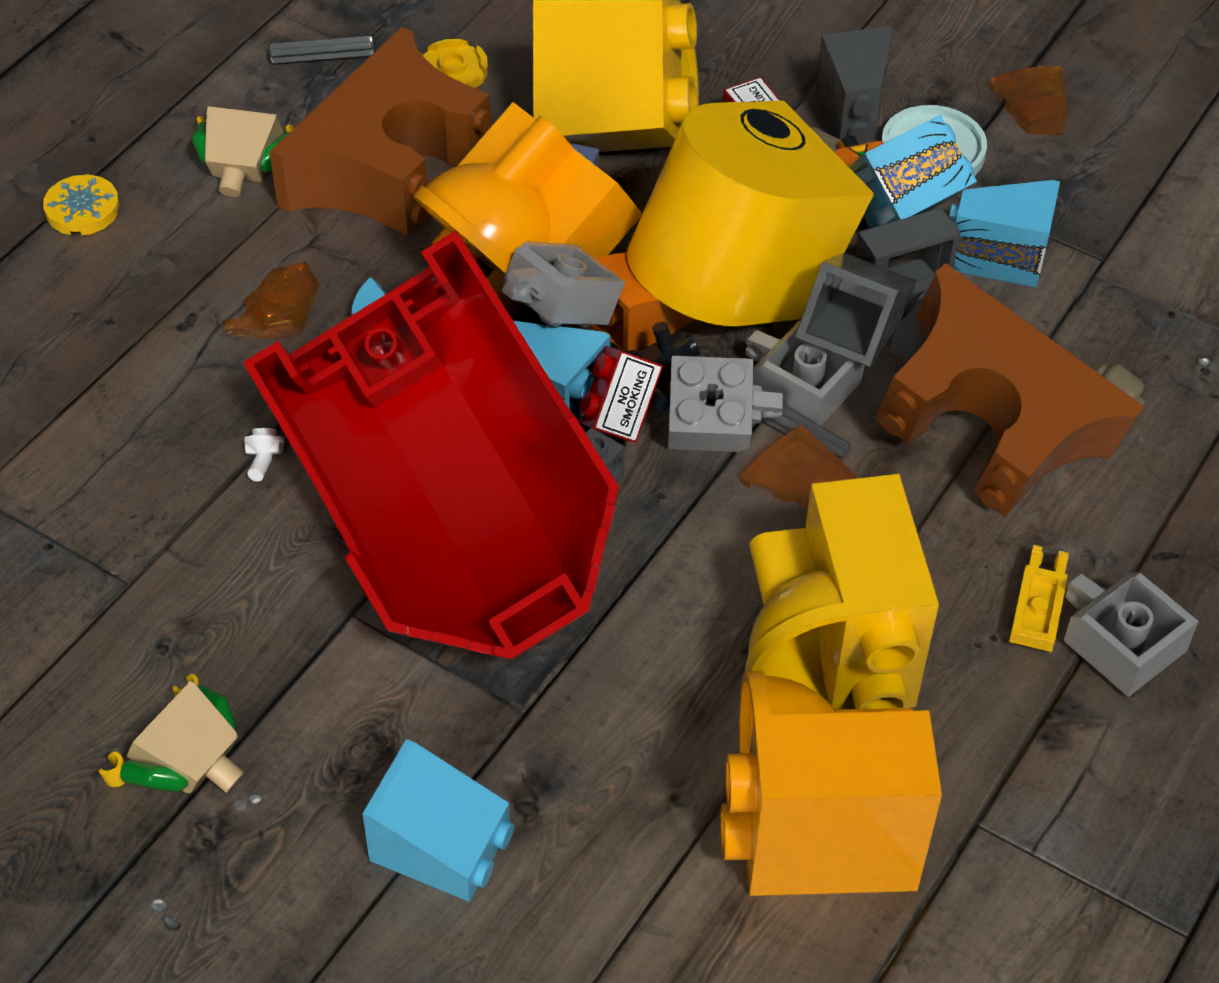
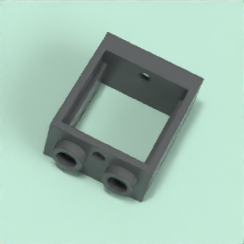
M942 208L859 232L855 257L917 280L911 298L918 297L924 292L927 293L936 271L944 263L953 269L955 268L957 245L961 239L960 230L957 224L949 219ZM926 248L924 258L888 268L890 258Z

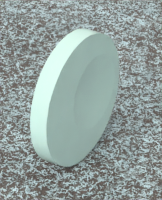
M938 105L915 106L898 112L886 123L882 133L881 142L883 143L941 114L944 122L953 129L956 136V144L962 155L971 162L974 176L981 170L984 164L987 150V139L984 131L977 122L958 110Z

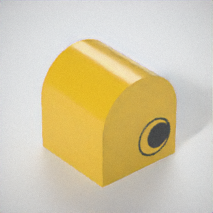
M785 101L702 104L692 108L684 117L627 249L628 264L639 283L654 297L670 308L703 322L722 326H746L802 319L822 262L842 253L844 254L874 193Z

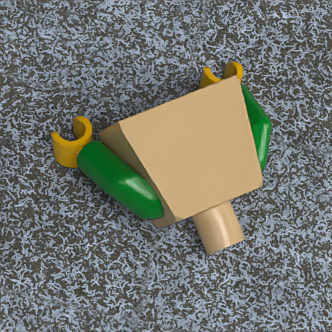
M208 106L206 121H204L203 116L197 117L198 126L192 135V142L200 161L208 166L213 176L221 178L219 192L227 196L238 197L241 195L243 181L262 182L267 172L272 171L270 151L294 129V126L286 125L285 133H283L276 114Z
M195 674L187 675V685L183 689L178 688L176 685L172 687L175 696L173 700L133 741L127 754L130 760L125 762L118 752L109 753L107 758L115 768L108 771L102 768L98 770L106 785L120 787L127 783L170 792L182 790L191 794L207 777L225 793H228L244 774L243 770L226 757L238 738L235 731L236 723L228 699L204 685H199Z

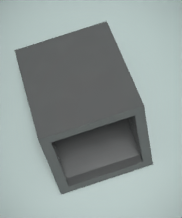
M891 26L825 34L821 37L816 92L834 137L839 140L848 136L856 137L859 143H868L874 140L888 68L893 33Z
M847 253L827 259L821 264L796 338L870 367L903 319L917 280Z

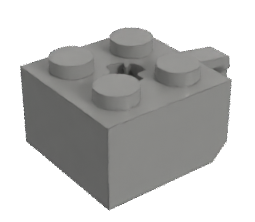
M525 242L513 254L502 283V292L510 299L531 307L540 314L539 319L548 325L560 327L562 324H575L588 328L591 324H609L625 281L577 245Z
M801 320L782 339H777L756 330L747 339L746 355L757 362V365L754 367L753 385L762 386V391L783 393L784 406L820 426L825 423L862 382L864 364L796 338Z
M672 356L668 449L744 451L750 448L752 424L761 423V418H781L783 393L762 391V386L753 385V359ZM706 402L715 403V406H707Z
M1130 572L1109 589L1101 588L1092 580L1080 574L1069 583L1065 596L1077 610L1070 618L1064 641L1127 697L1131 696L1187 652L1199 622L1142 573Z

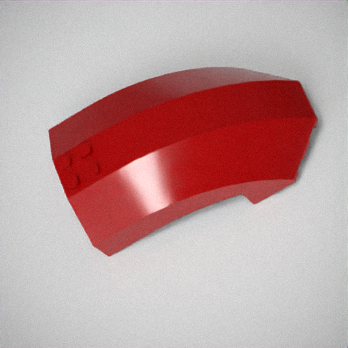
M455 230L421 251L430 266L426 270L294 352L290 353L278 340L244 361L243 364L325 503L350 551L344 557L386 629L393 633L513 660L590 612L620 487L541 366L459 233Z

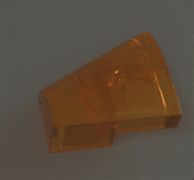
M1062 66L1019 69L991 78V91H999L1006 99L1004 107L1010 114L1018 118L1019 125L1026 134L1063 136L1068 113Z
M306 261L272 269L262 280L260 287L251 292L244 300L248 309L242 316L236 319H226L223 328L227 334L255 338H279L302 334L320 285Z
M802 424L768 448L740 476V482L745 487L751 488L753 483L774 490L775 498L785 502H797L807 510L811 484L856 479V474Z

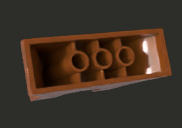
M401 27L270 151L277 207L288 212L306 208H330L349 211L371 218L408 236L418 225L423 224L429 215L412 196L421 185L424 187L428 185L426 161L421 155L436 157L447 165L458 166L490 129L492 114L490 112L489 94L464 84L435 68L418 50L414 41V32Z
M944 263L936 271L916 315L921 334L920 349L893 377L875 420L888 433L898 436L904 442L909 443L928 431L932 421L943 413L966 411L982 418L993 429L998 443L982 470L973 493L987 507L997 510L1007 517L1034 484L1052 470L1071 461L1083 458H1110L1118 449L1145 407L948 264Z

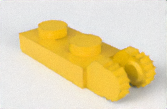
M1033 545L1029 564L1025 566L1009 642L1052 652L1068 574H1065L1069 553L1059 551L1054 561V571L1039 568L1043 558V547Z

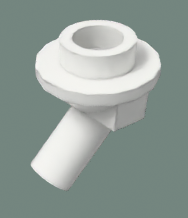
M272 428L252 429V435L244 437L246 454L256 455L248 470V477L253 481L258 482L263 479L271 463L272 455L283 454L285 438L277 436V430Z

